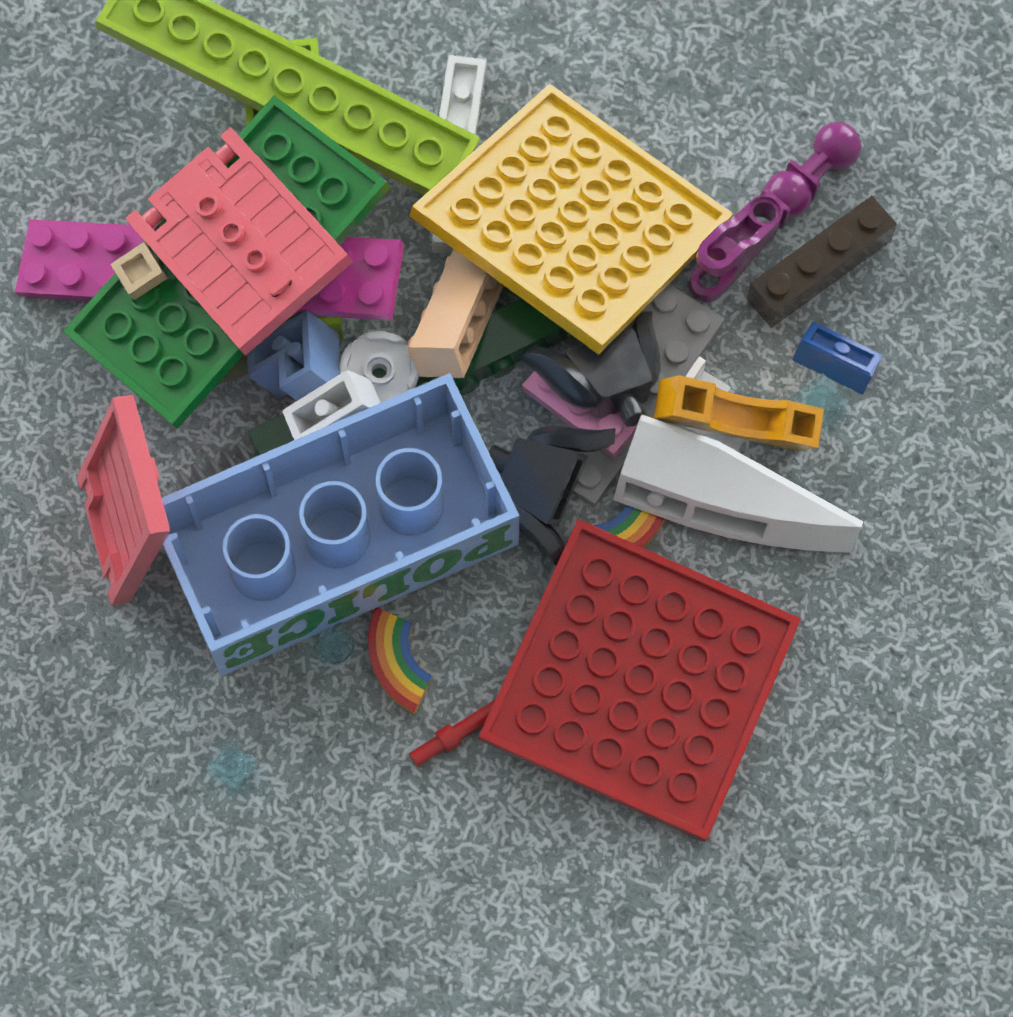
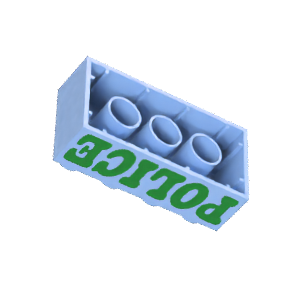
M450 373L162 497L170 527V532L163 543V547L221 676L519 545V514Z

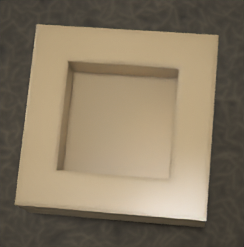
M144 242L110 264L133 300H136L167 279L153 253Z

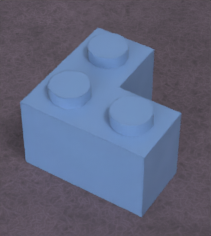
M308 311L302 312L279 326L247 354L248 376L279 399L288 394L298 401L340 374L339 335L314 314Z

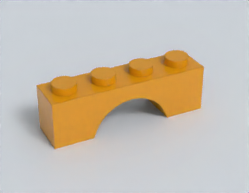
M677 375L659 380L653 418L753 442L801 451L818 448L824 408L789 400H767L737 395L717 388L715 383Z

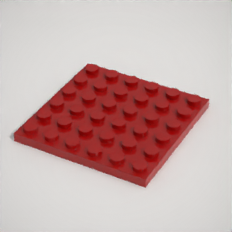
M577 519L479 734L478 740L702 842H706L801 618Z

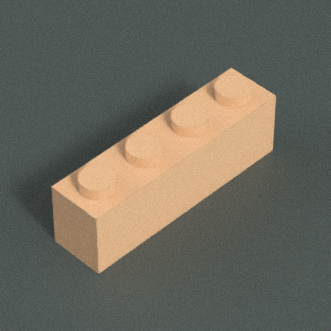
M455 249L446 258L445 269L439 282H436L434 285L433 295L427 308L422 311L421 321L415 335L411 336L409 340V357L411 360H414L419 377H442L450 373L452 378H464L504 286Z

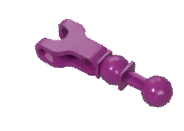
M831 122L823 126L814 137V154L802 165L791 160L787 164L785 171H780L770 177L760 196L752 199L732 219L719 224L701 242L696 255L698 265L693 269L688 284L690 292L694 297L708 303L719 299L743 274L751 261L773 240L778 227L783 229L788 219H795L805 213L817 196L820 187L819 180L829 170H845L857 161L861 155L862 145L860 135L854 127L844 122ZM755 217H764L769 222H760ZM706 273H709L712 276L718 277L719 283L715 287L706 288L701 285L699 279Z

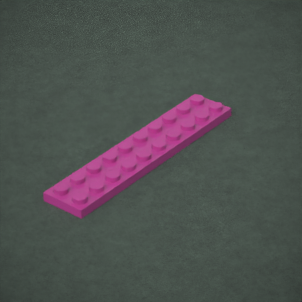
M29 219L15 293L21 297L89 302L114 275L115 271L110 264L140 245L144 240L131 225ZM347 237L340 246L349 255L353 263L293 314L299 315L302 312L308 311L315 316L392 321L404 244L401 240Z

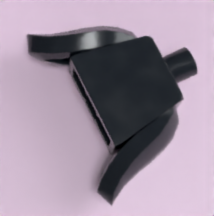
M652 311L641 312L635 318L632 328L622 331L600 354H597L584 344L566 350L564 355L552 349L536 347L521 357V360L532 368L565 402L574 407L589 410L594 417L599 419L610 414L619 413L627 427L637 425L641 414L647 416L642 404L648 400L650 390L658 382L661 372L660 352L652 324Z
M561 425L545 426L532 431L527 439L517 438L511 452L497 445H493L489 450L498 473H501L500 477L519 514V531L538 545L555 566L561 557L565 545L552 525L559 526L588 458L587 455L579 452H594L614 445L616 428L591 430Z

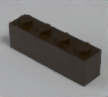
M873 195L751 282L747 301L769 327L773 328L891 242L897 223Z

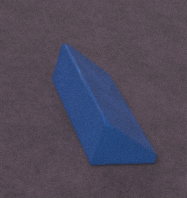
M812 322L801 339L792 361L863 395L883 355L816 322Z

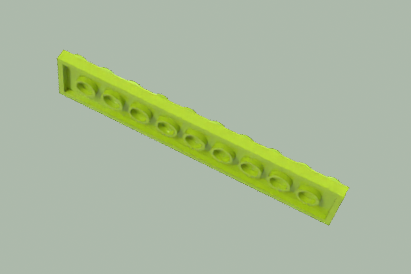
M107 0L95 20L96 29L257 111H260L275 95L366 166L423 195L428 193L473 153L481 138L211 0Z

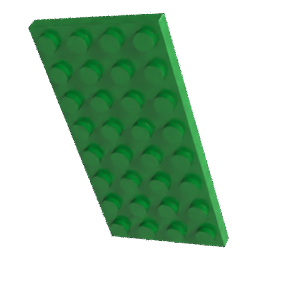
M275 95L239 134L240 138L339 245L345 241L391 189L386 180ZM235 156V157H234L230 162H228L225 166H226L227 168H229V167H230L232 164H234L239 158H238L237 156ZM165 218L156 226L154 231L167 222ZM149 247L167 276L166 280L136 300H133L116 273H114L63 332L178 429L244 354Z

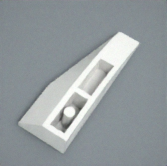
M642 414L622 467L613 499L619 503L684 526L723 537L767 546L807 551L852 553L863 521L717 440Z

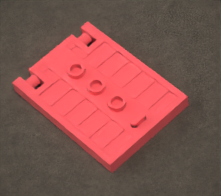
M230 127L221 135L226 144L215 153L209 147L204 149L148 198L153 205L151 209L142 216L135 209L125 219L246 356L352 264L353 261ZM237 156L239 159L227 168L225 165ZM165 218L167 222L154 231L152 228Z
M134 395L114 397L77 476L80 490L86 489L88 496L84 506L103 578L109 577L111 583L107 593L111 606L132 600L170 532L157 483L159 481V474L154 457H150Z

